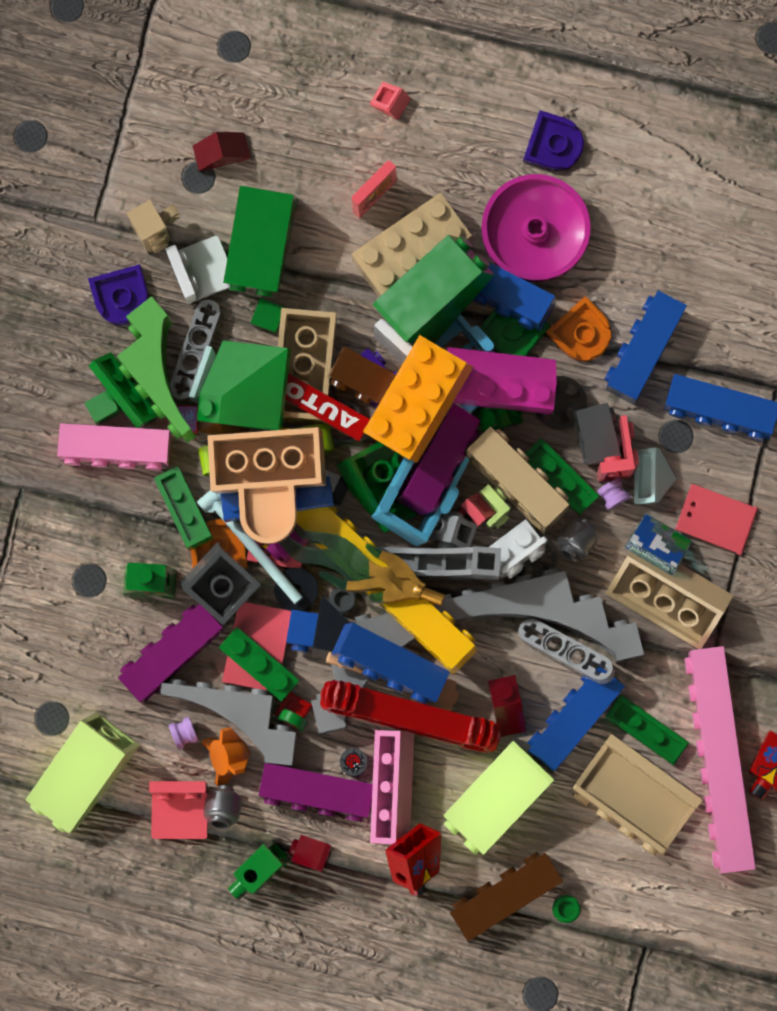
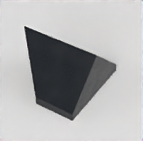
M323 596L321 597L312 648L313 658L316 660L327 658L328 653L333 651L344 625L350 623Z

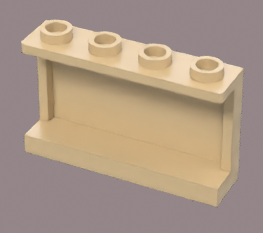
M612 734L571 789L575 792L573 798L586 807L589 803L598 809L596 814L608 823L611 820L621 826L619 828L621 833L631 840L634 836L644 842L641 847L653 856H656L657 853L660 855L665 854L667 848L694 810L703 801Z

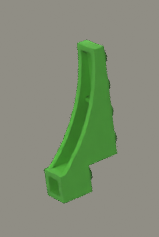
M151 296L126 316L131 324L128 329L137 340L117 356L122 364L118 368L127 380L133 378L138 385L134 388L144 400L148 397L154 403L151 408L160 419L166 417L171 423L167 428L175 438L179 439L182 437L188 444L196 436L176 405L167 372V336L169 328L173 324L168 315Z

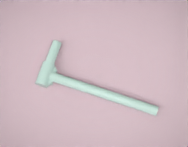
M210 490L197 501V504L205 513L216 512L224 521L221 495ZM238 521L226 522V525L292 602L297 604L303 596L254 539L246 534Z

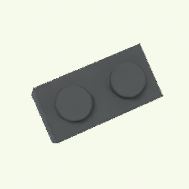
M608 403L571 411L584 464L604 461V458L611 456H621L620 450L623 449L620 435L615 433L613 425L616 423V415L612 407L609 408Z

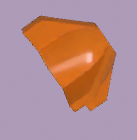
M231 727L220 729V739L212 737L202 739V745L210 751V760L216 771L215 784L217 786L227 784L233 775L245 772L250 758V750L248 745Z

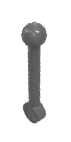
M369 435L362 436L360 441L352 437L342 439L337 436L332 437L334 448L345 443L375 440Z

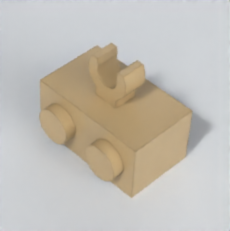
M151 200L126 213L147 253L152 251L157 253L168 246L167 242L171 241L165 225L181 218L174 204L158 214Z

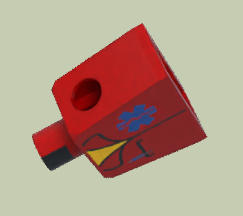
M771 730L764 736L748 770L752 776L757 778L749 793L760 801L764 800L771 789L777 793V734Z
M419 823L385 849L392 880L396 884L409 889V893L414 896L424 894L426 891L425 883L436 876L440 870L442 833Z

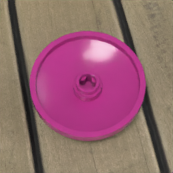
M543 174L523 175L503 184L489 199L482 217V240L488 256L496 266L527 282H547L565 275L581 260L589 242L590 217L580 195L564 181Z

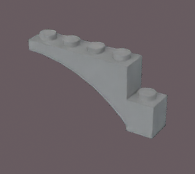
M473 546L465 548L377 547L375 549L379 555L382 551H385L403 559L418 579L470 582L471 578L499 580L501 548Z
M169 679V683H162V696L182 699L200 705L234 724L259 748L265 756L264 763L293 767L297 733L291 732L292 727L275 725V730L270 729L274 697L268 695V690L252 689L251 693L240 692L241 687L224 685V690L213 689V684L197 682L196 687L186 686V681L179 679Z

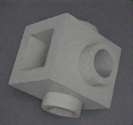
M450 511L448 514H441L429 540L438 543L437 548L471 547L477 525L464 519L463 514Z

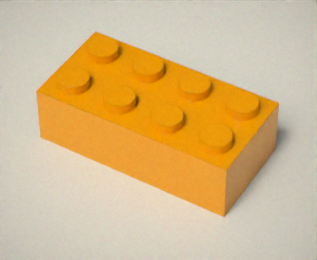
M419 335L363 432L407 459L418 463L474 366Z

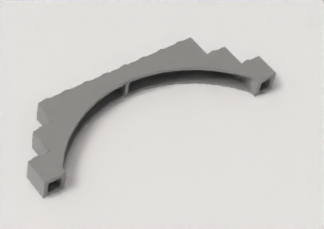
M558 568L542 572L543 576L532 579V575L516 578V583L505 585V581L490 584L488 590L480 592L478 588L462 591L463 596L452 598L451 594H447L442 606L434 605L440 613L445 610L450 614L456 623L486 617H519L555 624L576 632L596 643L614 656L615 664L640 658L644 655L636 622L629 624L628 619L612 623L613 628H609L601 596L594 598L593 594L577 597L578 602L574 603L566 571L559 572ZM385 610L381 611V616L371 618V614H364L355 617V622H352L402 648L416 641ZM331 664L336 681L351 682V684L365 688L371 680L361 673L342 667L339 668V666ZM317 694V699L311 702L319 734L323 735L347 729L345 723L347 717L323 710L320 705V694Z

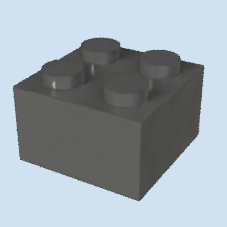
M218 542L180 582L182 589L222 625L232 617L261 585L258 578Z

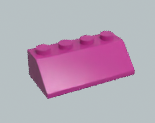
M447 347L448 352L474 366L453 403L549 415L554 410L557 383L556 360Z

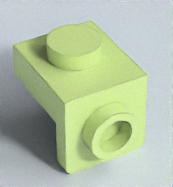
M488 484L480 491V495L496 514L486 522V527L489 530L494 526L499 529L510 519L507 516L510 513V507L504 502L507 498L498 487L492 489Z

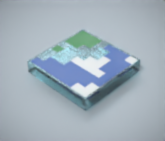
M645 513L626 543L625 548L666 573L673 575L690 547L692 540Z

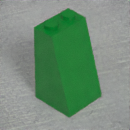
M240 185L223 283L230 284L229 290L245 292L246 287L257 289V295L272 297L273 292H280L298 198L295 195Z
M447 235L372 304L406 343L415 344L419 335L435 344L493 278L494 273L488 268L490 266L489 262L481 255H476L472 251L473 245L465 237Z

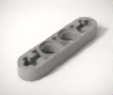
M203 300L198 304L170 381L174 399L179 402H185L190 399L189 394L206 346L211 347L217 330L221 311L219 305L213 300ZM209 306L212 307L215 316H209L207 325L212 326L211 329L204 325H196L198 321L203 324L205 316L202 310H207ZM197 331H203L207 334V341L202 345H196L192 341V336ZM189 356L198 359V366L194 370H187L183 367V361ZM180 372L186 376L194 377L193 380L187 378L186 387L189 391L183 392L182 395H178V391L175 388L176 385L181 386L184 379L183 376L179 375Z
M527 619L521 623L519 635L528 646L596 683L606 684L614 678L615 667L611 660L536 619ZM535 628L539 635L543 636L542 641L534 635L529 637L527 630ZM552 639H561L562 647L558 651L553 652L548 649V644ZM576 651H583L586 654L585 660L580 664L571 662V657ZM593 661L595 665L601 668L605 665L608 672L606 674L600 673L598 676L596 669L590 666L591 662Z

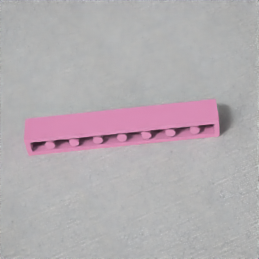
M724 646L690 650L688 658H684L686 674H691L692 685H688L690 702L695 701L696 713H692L694 730L699 729L700 740L696 741L698 757H703L704 768H700L702 785L707 784L708 796H704V806L706 813L711 812L712 824H708V834L710 841H715L716 852H712L714 869H719V874L754 870L755 862Z

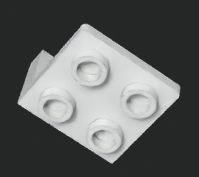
M213 236L181 250H177L176 245L165 248L187 305L229 289L230 284L223 283L227 257L218 236Z
M526 519L489 546L491 548H501L499 574L501 579L506 576L509 579L513 578L523 570L524 562L528 559L534 562L545 553L548 540L545 536L540 538Z

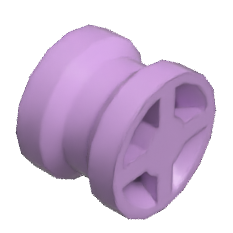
M620 477L596 491L606 501L605 507L607 510L615 508L631 497L629 491H625L622 487L623 481Z
M189 716L184 718L181 723H171L168 725L178 750L183 749L185 744L190 742L194 744L199 742L196 730Z

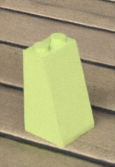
M96 712L79 722L25 800L31 804L30 807L34 812L51 819L55 828L70 834L80 826L137 751L140 744Z
M512 741L443 815L447 820L443 825L454 835L459 832L466 839L463 844L474 855L478 852L484 855L550 786L554 779Z

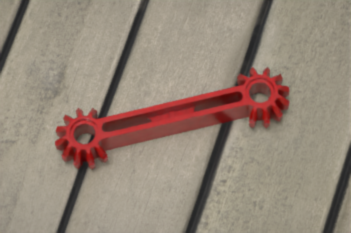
M342 680L327 681L324 683L323 689H321L320 705L323 710H327L329 713L353 717L459 745L462 748H467L470 751L494 752L500 743L501 727L497 723L485 718L471 717L362 688L359 685Z

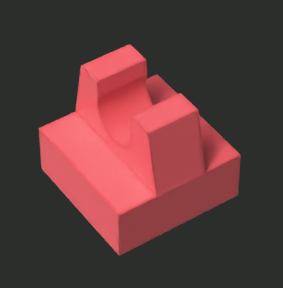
M479 493L467 498L461 504L462 507L458 511V513L464 516L469 514L472 518V523L476 524L477 527L488 521L496 513Z

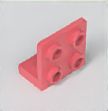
M627 415L621 416L617 425L623 446L621 450L622 460L621 456L604 458V462L600 463L597 470L598 483L612 481L619 477L621 480L629 479L632 477L634 470H637V465H639L637 449H632L631 446L632 438H635L633 422H628Z
M149 781V793L152 794L151 837L153 839H206L208 836V821L205 819L203 811L208 794V783L206 781Z

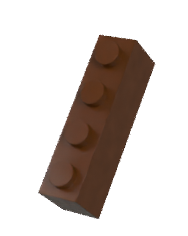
M347 347L341 349L327 375L328 378L332 379V386L344 392L347 388L356 393L355 398L367 405L371 401L379 405L396 376L391 371Z
M535 852L523 860L526 865L516 871L513 866L499 876L502 879L500 882L492 886L489 881L476 889L478 893L476 897L468 900L465 896L452 904L454 910L450 914L467 942L563 882L546 853L540 856L538 852Z

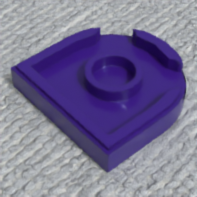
M539 110L523 162L550 171H564L574 166L580 159L584 148V139L577 125L567 118Z
M140 264L88 278L94 303L99 314L112 324H130L126 316L149 299Z

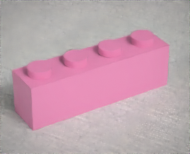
M60 423L57 456L60 460L64 461L65 465L80 466L81 462H91V466L108 467V463L119 464V468L135 469V465H144L147 470L161 471L162 467H169L172 434L169 430Z
M375 730L370 843L393 844L411 829L414 733Z

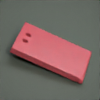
M691 484L675 530L741 556L758 508Z

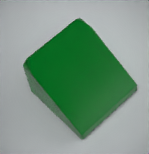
M107 390L84 403L97 426L121 414Z

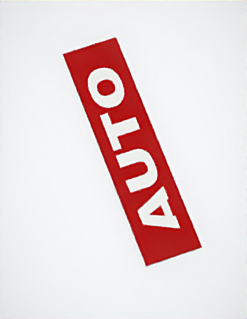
M288 373L285 400L360 441L364 434L363 431L370 421L369 418Z

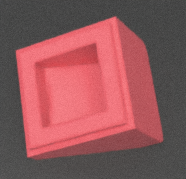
M382 82L370 105L398 120L411 98L402 88Z

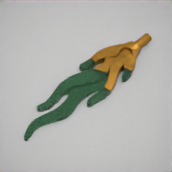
M295 525L293 531L301 539L323 544L328 549L308 548L295 542L289 536L278 542L289 556L297 562L325 566L340 573L346 579H339L326 572L319 573L322 579L347 592L382 590L383 592L369 595V599L373 602L390 604L408 600L420 601L423 598L441 606L444 603L446 595L426 588V585L416 577L403 559L392 553L379 550L371 544L365 545L367 551L374 558L386 563L389 567L376 565L354 544L341 536L305 531Z

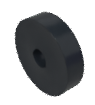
M291 568L284 571L283 574L293 586H300L302 588L300 594L303 598L297 604H294L275 582L274 594L279 605L288 611H306L310 609L316 602L319 592L314 576L302 568Z

